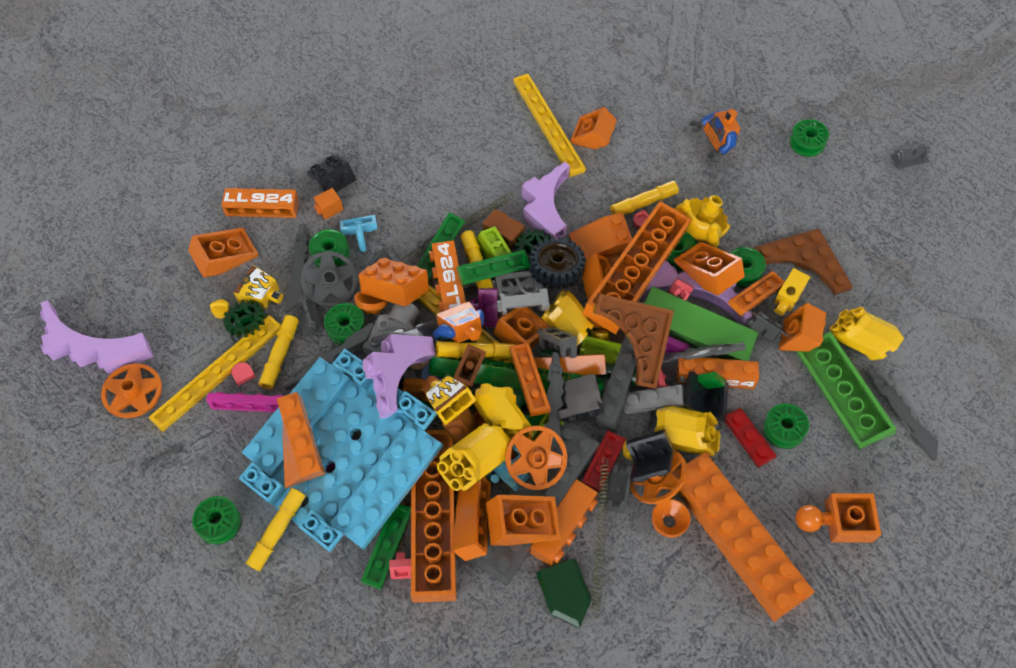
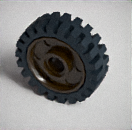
M551 237L550 241H548L546 238L543 239V243L539 241L537 246L535 245L531 251L530 273H532V277L536 278L538 283L542 281L543 286L549 284L551 289H553V286H556V289H561V286L566 289L569 285L571 287L574 286L575 282L578 283L580 278L583 277L586 257L584 256V251L581 250L579 245L576 246L574 241L569 243V239L562 241V237H558V240Z

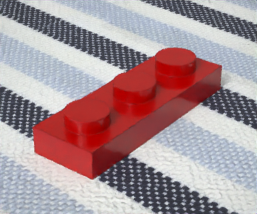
M741 407L726 415L724 422L758 468L776 458V454Z
M607 430L582 480L583 484L600 493L601 472L610 474L626 441L625 438Z

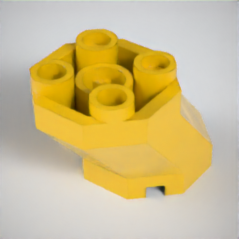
M564 290L556 296L555 302L553 304L550 303L549 310L543 311L544 314L541 316L543 321L550 327H555L577 336V346L588 335L586 329H592L595 324L594 321L582 315L584 308L570 291L565 292Z
M862 306L850 311L848 309L842 311L837 321L829 328L837 341L865 354L871 361L885 358L887 356L885 353L889 350L891 352L897 350L904 339L895 325L868 313Z
M485 383L481 384L479 389H476L474 395L476 401L473 404L486 424H490L488 426H500L510 440L518 431L531 426L516 405V395L513 394L512 388L494 387ZM533 431L524 433L523 436L531 440Z
M665 406L657 410V427H655L654 432L665 429L675 450L697 455L706 452L708 456H714V452H718L720 448V431H716L714 426L718 425V422L711 412L702 413L676 406Z
M484 423L440 456L437 469L449 487L455 491H466L505 461L506 448L510 438L500 426H488L490 424Z

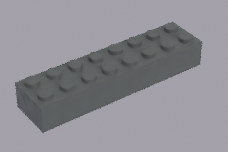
M564 422L561 426V435L567 450V466L562 477L551 487L542 490H531L521 486L514 495L555 497L557 508L575 480L581 478L599 448V442ZM560 447L554 451L555 453L562 455ZM560 467L548 469L547 482L556 476ZM528 473L530 477L525 483L535 485L530 473ZM488 530L487 555L472 559V563L508 586L529 555L530 547L533 543L511 546L491 545Z

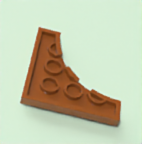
M819 228L753 247V249L762 254L766 264L790 262L807 271L810 269L820 276L819 279L829 287L834 295L850 291L853 288Z
M597 293L593 313L615 323L625 333L632 345L637 366L635 384L656 389L674 310Z

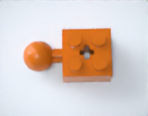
M831 493L824 501L826 512H821L815 506L805 505L800 507L795 515L797 526L805 532H815L822 525H828L831 543H873L881 536L874 493Z

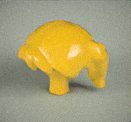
M711 195L703 200L698 198L685 199L683 203L674 208L692 219L686 232L698 242H704L717 247L720 244L719 239L731 227L727 222L728 216L723 214V208L720 207L723 201L719 196Z

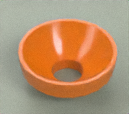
M361 291L354 296L356 306L365 314H378L389 304L388 301L362 294Z
M674 499L656 504L651 515L655 530L668 538H675L684 534L691 521L687 507ZM665 517H672L675 520V526H665L663 519Z

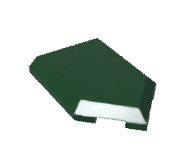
M570 559L536 572L550 614L580 628L592 598L576 559Z

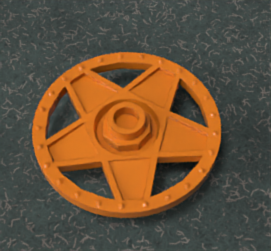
M135 363L122 366L112 372L105 380L101 390L102 403L116 417L135 418L151 410L158 402L162 393L161 378L153 368L145 364ZM141 369L150 372L155 378L142 379ZM128 370L125 379H114L120 373ZM157 389L155 396L148 404L146 395ZM107 390L116 395L110 406L107 401ZM129 405L138 410L130 413L120 412Z
M530 426L518 431L511 438L506 448L505 463L510 476L517 484L531 490H542L557 483L564 474L567 466V450L560 436L553 430L543 426ZM530 431H542L534 442L523 436L524 433ZM552 438L559 444L562 455L550 450ZM513 445H515L521 456L511 465V451ZM560 467L556 476L547 482L548 469ZM530 473L535 485L525 483L517 475Z
M675 450L671 471L668 474L651 477L643 482L630 481L629 488L631 493L639 501L646 504H658L671 499L680 491L687 477L686 461ZM681 464L682 471L678 480L673 473ZM634 485L644 486L643 497L637 493ZM661 489L671 490L667 494L657 497Z

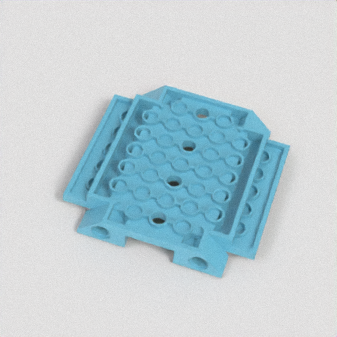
M345 348L332 365L319 357L290 393L297 392L303 399L326 473L320 477L292 486L304 493L309 501L305 507H299L296 516H293L291 520L329 552L334 549L344 535L364 550L443 447L442 443L425 432L437 413L406 391L403 392L397 389V412L388 418H380L376 407L377 398L373 388L374 380L366 379L363 361ZM278 407L241 452L252 463L239 479L279 510V505L282 504L291 487L285 489L282 416ZM356 431H361V437L357 440H353V433ZM334 463L335 470L332 473H327V466Z

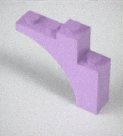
M566 162L556 166L552 172L544 175L540 181L533 177L522 185V198L528 202L524 207L523 219L534 229H537L538 233L543 230L544 235L550 234V238L554 237L555 240L566 235L567 225L560 218L554 204L557 189L569 177L570 165Z
M391 334L381 342L382 352H372L363 359V370L365 371L366 379L374 380L373 388L376 392V407L380 418H388L397 412V389L405 370L411 365L426 363L436 355L432 337Z

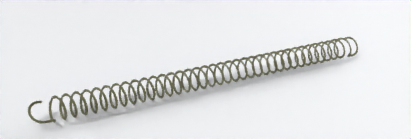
M491 203L492 209L495 210L492 204H494L495 208L497 209L495 203ZM417 248V250H414V252H411L410 255L413 257L412 253L415 254V251L418 252L419 248Z
M601 476L599 479L601 480V478H603V477H604V478H609V477H608V476ZM598 505V507H599V508H598V511H599L598 513H602V512H603V513H607L606 511H600V510H599V509H607V508H605V507H600V506ZM599 519L597 520V523H599L598 521L601 520L606 521V519ZM597 534L598 536H596V539H598L597 537L600 536L605 537V535ZM594 579L596 580L594 582H602V580ZM592 590V591L594 592V594H592V596H594L595 594H602V593H598V592H595L594 590ZM593 600L595 602H592V605H595L593 603H601V601ZM595 605V606H592L591 608L594 609L593 607H601V606ZM594 609V610L599 611V616H598V617H594L595 619H597V618L600 617V610Z

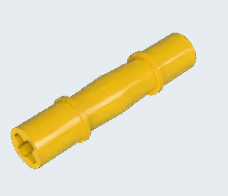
M670 181L632 198H626L610 206L611 214L623 213V215H626L657 201H663L679 193L678 185L675 181Z
M471 230L463 232L460 238L469 263L483 260L480 253L481 248L478 245L474 232ZM491 278L475 282L478 290L479 288H494Z
M286 315L277 332L278 337L258 382V385L264 389L273 390L278 375L282 370V363L299 324V320L294 316Z
M437 341L435 354L436 357L459 359V357L463 356L467 345L470 344L485 351L484 358H491L492 360L512 359L509 346L515 344Z
M291 487L282 504L279 505L280 509L269 523L260 542L257 541V545L247 559L246 564L257 571L262 570L269 556L274 552L273 548L285 532L291 518L296 516L297 510L306 497L304 493Z

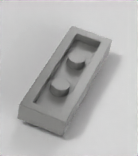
M682 385L629 392L625 401L624 412L626 414L654 411L665 406H685L684 387Z

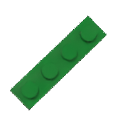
M450 212L417 267L427 270L428 282L433 277L432 268L435 267L434 262L430 261L429 251H432V244L455 240L465 223V220Z
M521 250L457 267V271L463 286L525 270L530 267L526 251Z
M399 504L384 523L361 579L362 584L379 590L383 589L390 571L389 560H394L411 518L410 507Z

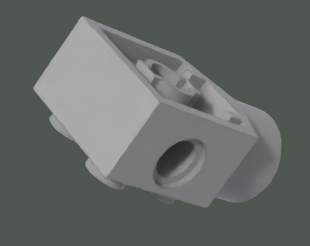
M411 303L406 307L394 304L388 315H379L368 340L363 345L365 358L372 352H382L381 346L373 341L374 337L402 328L403 332L414 329L413 325L419 315L417 307Z

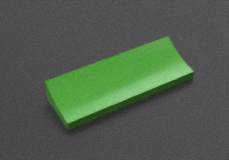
M651 287L644 304L674 310L669 336L697 348L724 343L735 344L744 342L746 350L715 356L728 360L749 361L759 332L656 287Z
M831 331L822 336L823 342L819 347L809 352L796 351L859 450L895 435L896 427Z

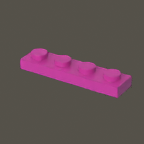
M216 392L208 393L206 401L211 409L275 412L279 407L277 398L283 397V395L265 396L263 394L245 395L243 393L226 394Z

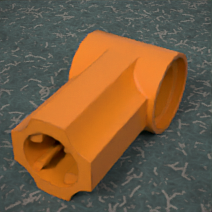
M428 376L426 380L406 378L403 382V392L406 391L412 396H418L430 403L426 393L430 390L431 383L439 379L434 376Z

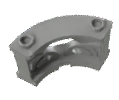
M530 271L510 273L495 277V280H492L493 287L498 288L499 301H497V309L502 316L506 315L507 309L537 306L539 311L549 310L550 304L547 288L543 289L542 281L538 283L536 278L532 277ZM502 282H508V287H504Z

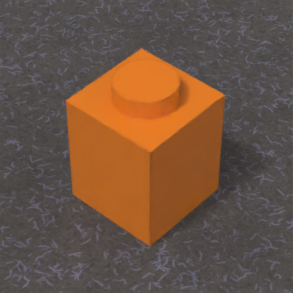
M333 188L313 197L315 201L313 207L318 215L321 214L325 220L343 211L341 199Z

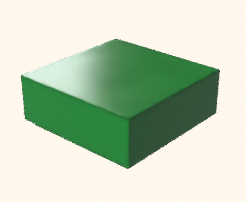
M717 372L698 375V382L706 389L725 386V379Z

